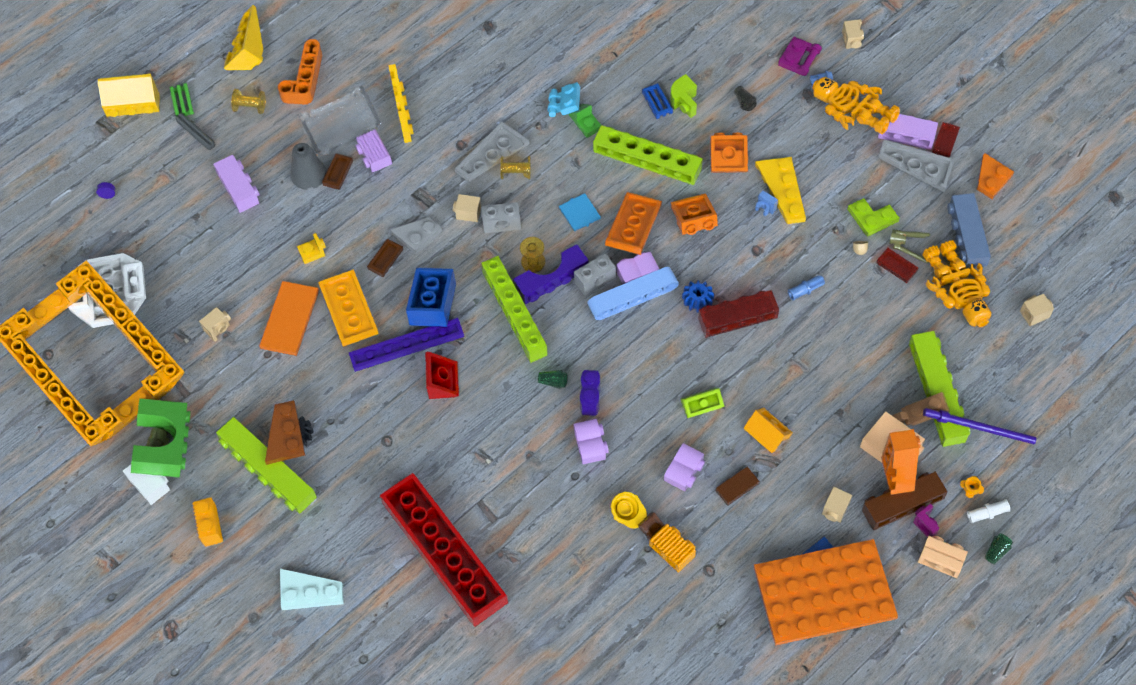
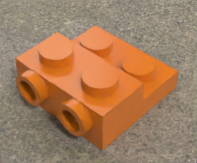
M739 132L732 133V135L715 133L714 136L710 137L711 173L748 172L747 135Z
M706 193L671 202V209L676 216L677 225L682 235H693L699 230H712L715 226H718L717 213Z

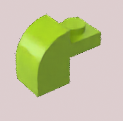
M686 74L672 84L670 103L674 110L680 107L683 113L692 118L696 115L697 104L692 99L696 96L697 85Z

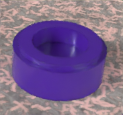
M103 182L97 185L96 193L101 198L110 199L115 196L116 188L111 183Z

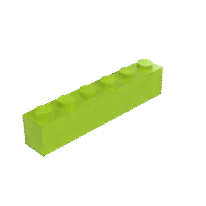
M934 331L911 335L909 346L926 398L941 392L944 393L950 411L949 414L963 418L964 410L962 406H959L958 392L956 388H953L952 374L947 370L946 356L941 353L939 337H936ZM933 418L942 447L966 443L970 435L969 427L950 422L942 423Z
M236 418L230 419L216 432L219 438L218 443L225 450L229 448L232 451L231 455L238 462L242 460L248 472L251 474L256 473L258 475L257 479L262 485L270 486L272 488L270 491L276 498H283L285 500L284 504L289 510H295L300 514L317 498L314 490L284 462L280 461L266 465L267 447Z

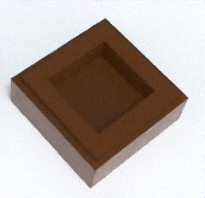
M651 512L638 524V527L649 540L664 526L655 512Z

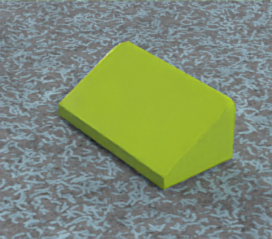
M717 387L680 398L687 418L725 407L720 389Z

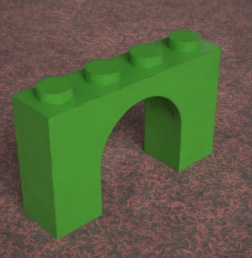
M139 398L137 426L164 429L173 436L174 440L161 447L133 445L131 473L180 477V470H185L186 458L182 457V454L187 452V442H184V438H188L189 426H185V423L190 422L191 412L187 411V403Z

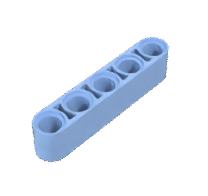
M664 267L598 294L589 299L587 304L595 319L602 320L677 288L679 282L671 268Z

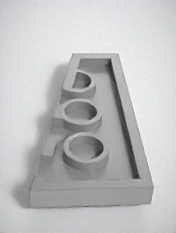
M501 122L455 168V173L470 182L528 146L529 140Z
M888 140L883 141L878 156L881 160L942 192H945L955 159Z

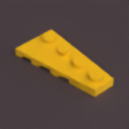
M388 65L404 142H412L410 136L414 134L412 123L408 124L407 121L411 120L409 109L405 110L404 107L408 106L406 95L402 96L401 93L404 92L403 82H399L396 65Z
M792 157L756 161L755 166L760 171L764 183L770 189V194L778 199L777 207L786 223L805 222L806 216Z

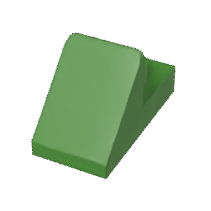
M582 103L579 105L578 111L568 114L586 138L597 133L601 127V124L592 114V106Z

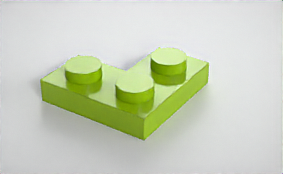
M864 198L848 205L847 209L867 237L899 222L900 219L890 204L873 211Z

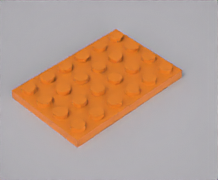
M874 539L754 564V571L775 646L898 618Z

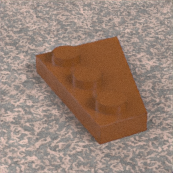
M294 400L275 404L265 458L266 465L305 456Z

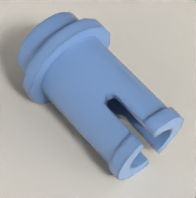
M826 70L825 73L810 75L811 86L813 87L814 82L822 77L833 80L832 72Z

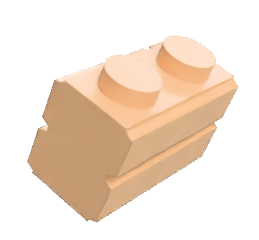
M928 536L918 563L957 578L968 551H965L959 544L951 545L944 542V539L939 536Z

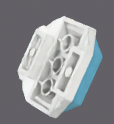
M124 253L88 259L89 264L135 315L146 299L142 262ZM87 293L68 307L73 314L92 328L114 324Z

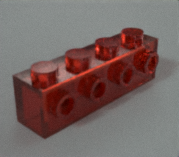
M772 290L760 291L755 295L741 296L733 301L727 300L718 305L705 306L699 309L698 320L704 336L707 338L777 319L779 307Z

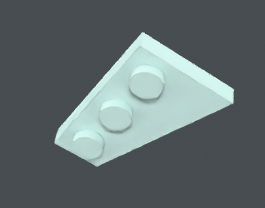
M280 569L282 610L344 604L342 582Z

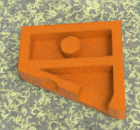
M984 153L977 190L993 199L1010 180L1014 171Z

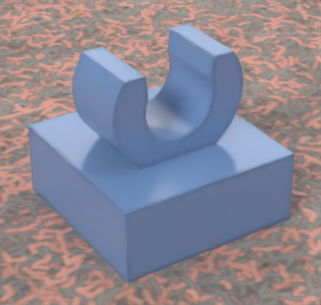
M762 191L758 196L755 210L758 211L759 208L765 209L763 212L764 216L768 215V213L773 214L777 210L778 199Z

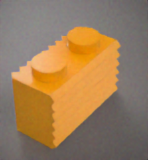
M210 497L194 501L192 503L193 512L195 513L194 516L200 541L205 547L222 543L223 538L215 502Z
M665 524L649 540V546L679 573L695 558V546L690 540H684L676 527H670L668 524Z

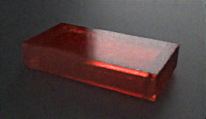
M942 122L932 153L950 158L960 127Z
M887 248L876 262L905 283H908L919 269L890 248Z

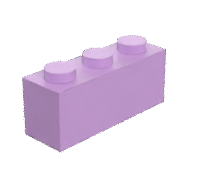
M899 114L894 123L889 122L888 129L884 134L879 133L878 138L931 150L938 122Z
M231 155L213 164L217 175L239 213L259 204L257 196L260 194L256 186H251L250 183L252 181L248 173H243L244 167L240 160L236 161L235 157Z

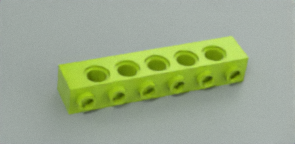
M601 125L593 141V152L691 185H695L702 169L703 158L697 155L669 148L661 143H654L645 138H639L630 133L615 130L612 127Z
M499 256L482 262L483 275L529 362L532 363L548 356L547 345Z

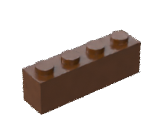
M936 471L930 474L926 472L915 481V491L891 495L890 490L887 489L882 493L883 495L878 497L871 496L866 499L862 512L874 531L915 513L922 506L927 507L929 504L933 505L944 500L948 491Z

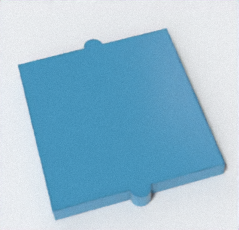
M585 193L574 199L571 198L570 201L559 206L574 232L585 226L588 227L589 224L601 219V216Z

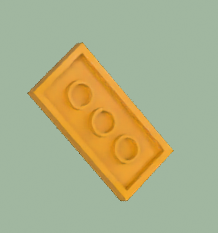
M354 269L318 282L343 347L379 334Z

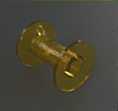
M234 89L231 99V106L234 112L238 110L239 106L256 107L258 113L263 114L266 104L264 91H261L258 97L243 96L239 89Z
M501 156V180L504 179V173H523L524 177L530 180L531 156H528V162H504V157Z
M537 237L525 238L520 244V252L523 255L521 260L522 267L525 271L539 272L545 266V257L542 255L544 243Z

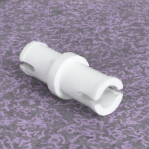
M1006 499L993 504L986 503L983 507L967 511V517L971 524L986 518L990 520L996 515L1010 512V505Z

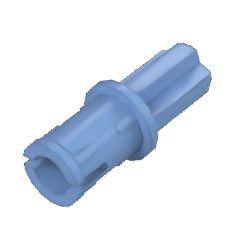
M818 275L808 281H802L798 286L788 289L789 297L791 300H795L805 294H811L812 290L825 284L824 278Z

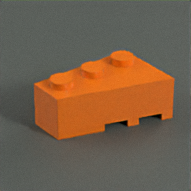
M914 429L889 433L881 460L891 495L915 491L918 453L921 443L919 436L915 435Z

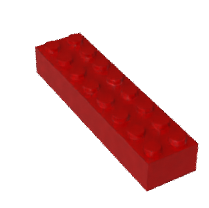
M414 473L380 495L384 507L474 627L508 604L505 592Z

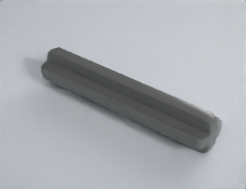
M180 113L176 116L177 123L205 148L211 150L215 147V142L184 114Z

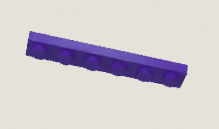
M455 318L448 321L447 327L430 326L349 352L354 371L357 372L462 338L464 333L459 319Z

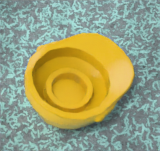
M631 492L619 493L611 501L610 508L614 520L629 528H638V524L647 517L646 508L638 496Z

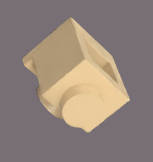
M861 19L844 21L842 35L846 49L859 48L862 45L861 40L864 39V32L861 29Z
M216 307L203 317L199 323L203 331L215 342L218 340L216 336L225 332L230 326L229 321L231 317L226 311L221 312Z

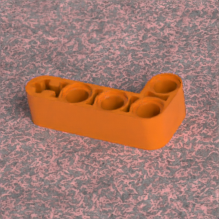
M309 39L305 42L297 80H284L278 84V91L282 102L306 105L313 101L322 61V51L318 40Z

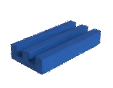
M658 83L642 89V94L656 119H659L660 116H666L667 113L669 115L673 113V109ZM654 89H656L666 109H663L658 97L654 92Z

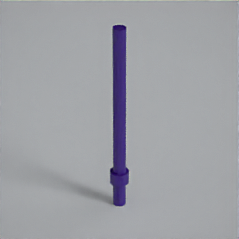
M925 408L923 411V416L937 419L938 422H950L1033 445L1037 440L1034 436L954 416L947 411H935Z

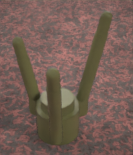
M892 230L890 244H894L893 249L901 250L925 263H929L926 262L924 257L902 247L901 244L905 245L907 237L926 238V236H930V233Z
M160 428L151 429L146 446L161 447L162 445L169 444L170 439L166 438L167 432Z

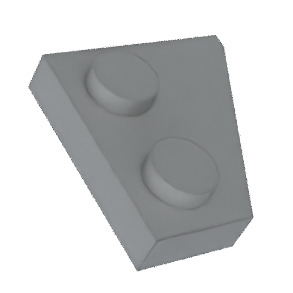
M427 217L393 228L391 234L417 255L442 232V227Z

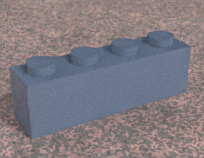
M975 194L952 195L947 209L948 213L952 215L951 225L952 229L956 231L955 241L956 245L960 247L959 257L964 261L966 268H970L971 264L975 268L978 263L982 267L987 266L991 255Z

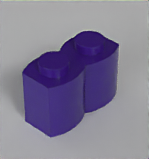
M584 370L581 375L580 410L582 415L596 416L599 412L600 374L597 370Z

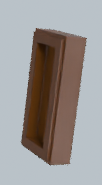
M336 153L322 181L323 186L340 190L353 163V159Z
M387 239L367 265L368 270L384 277L403 251V246Z
M746 467L718 486L715 491L728 506L756 487L760 481Z

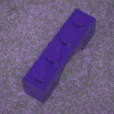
M576 244L561 252V264L554 272L547 275H538L528 270L513 278V284L526 305L529 302H535L546 293L553 292L558 286L569 283L574 278V271L588 264L589 260Z

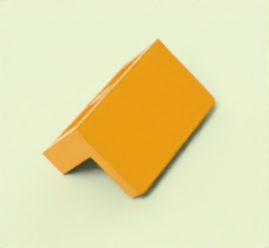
M765 408L755 410L744 426V430L771 453L775 452L781 442L789 439L793 433Z

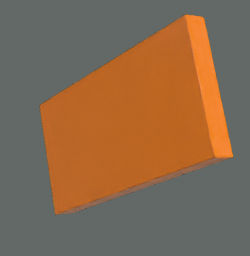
M627 192L606 238L605 246L641 255L661 208L662 201Z
M282 281L259 345L260 349L297 356L319 293L318 288Z

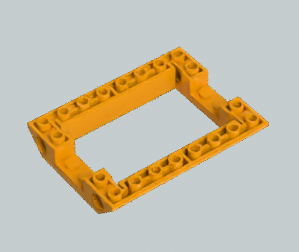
M86 260L56 283L58 289L28 312L25 308H22L0 325V342L89 446L92 447L109 440L137 418L139 398L160 400L173 389L185 372ZM86 293L156 372L141 381L143 386L113 410L108 407L96 420L91 417L26 341L28 337Z

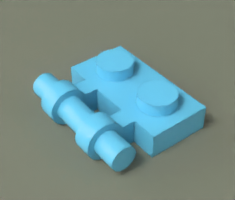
M578 82L561 87V92L559 93L557 89L551 90L548 97L550 103L547 109L550 117H555L558 112L566 115L579 110L580 85Z

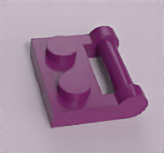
M793 37L781 56L778 66L806 76L810 65L816 55L820 54L822 47L819 44H811ZM806 51L810 52L804 64L798 65Z

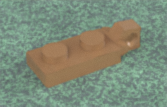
M941 392L901 408L902 412L892 416L907 426H914L933 419L923 416L925 408L935 411H950L945 395Z

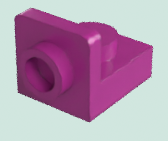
M929 504L927 507H920L915 512L916 517L913 521L927 538L928 536H936L939 530L935 519L928 516L933 510L934 506L932 504Z

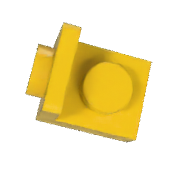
M316 233L313 234V240L297 246L304 264L325 256L323 250L326 248L322 238H318Z

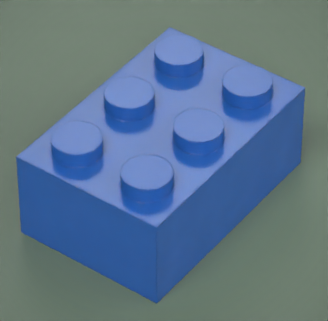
M416 268L406 308L409 325L447 327L456 288L453 269Z

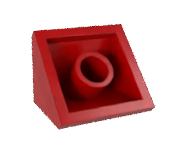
M429 351L425 352L426 388L429 399L458 397V362Z

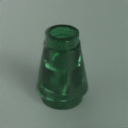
M563 370L539 372L538 383L558 389L565 388L567 385L568 375Z
M999 533L998 536H994L984 558L995 565L1012 549L1013 541L1006 535Z

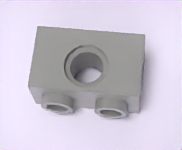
M518 202L481 206L485 234L521 229Z
M606 254L574 271V283L584 296L616 278V266Z

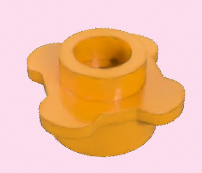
M976 476L969 477L967 480L960 482V487L964 488L965 495L968 498H973L974 495L984 492V487L981 486V481Z

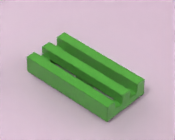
M184 83V86L176 85L177 88L170 87L176 116L180 113L175 93L179 95L181 113L185 116L194 114L187 83ZM182 91H185L189 111L185 109Z

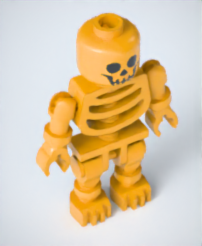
M827 77L816 80L812 87L815 98L829 103L825 107V112L829 116L832 115L835 121H840L842 127L848 130L847 123H851L854 126V121L857 119L860 124L870 125V127L875 128L876 132L884 134L888 129L889 122L894 123L900 114L898 106L893 105L890 109L888 106L881 104L878 94L882 95V89L879 87H868L867 84L861 85L856 81H849L848 84L843 83L839 87L837 82ZM859 92L862 95L867 94V96L861 102H859ZM879 113L883 117L879 120L873 117L872 114Z
M954 240L942 243L939 248L937 245L926 248L922 255L926 262H929L934 267L935 273L932 279L934 284L927 280L926 287L935 292L937 298H941L946 308H963L962 313L971 326L983 327L987 325L992 313L982 298L989 295L990 288L985 283L986 277L983 275L982 265L978 263V271L973 268V264H971L970 268L966 269L964 261L957 257ZM940 253L950 261L949 266L941 262L940 257H938ZM969 273H970L975 279H964V278H967V277L969 276ZM953 282L948 293L946 294L947 291L945 290V288H941V286Z

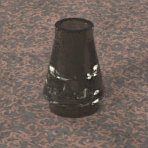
M743 86L735 88L734 94L738 99L741 109L745 111L753 110L757 105L756 97L745 90Z

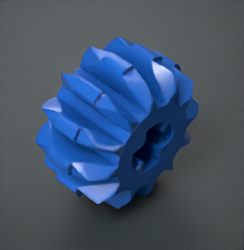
M697 280L696 284L690 281L689 286H685L682 293L684 306H689L690 311L696 309L697 313L700 309L706 311L707 306H712V300L714 299L712 286L707 287L706 282L700 284L699 280Z

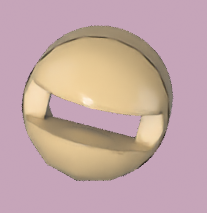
M867 241L853 242V251L856 254L864 255L867 252Z

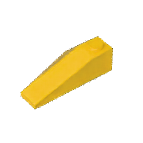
M254 5L241 18L237 28L239 33L232 41L234 48L226 56L225 70H251L256 65H260L263 60V44L257 10Z

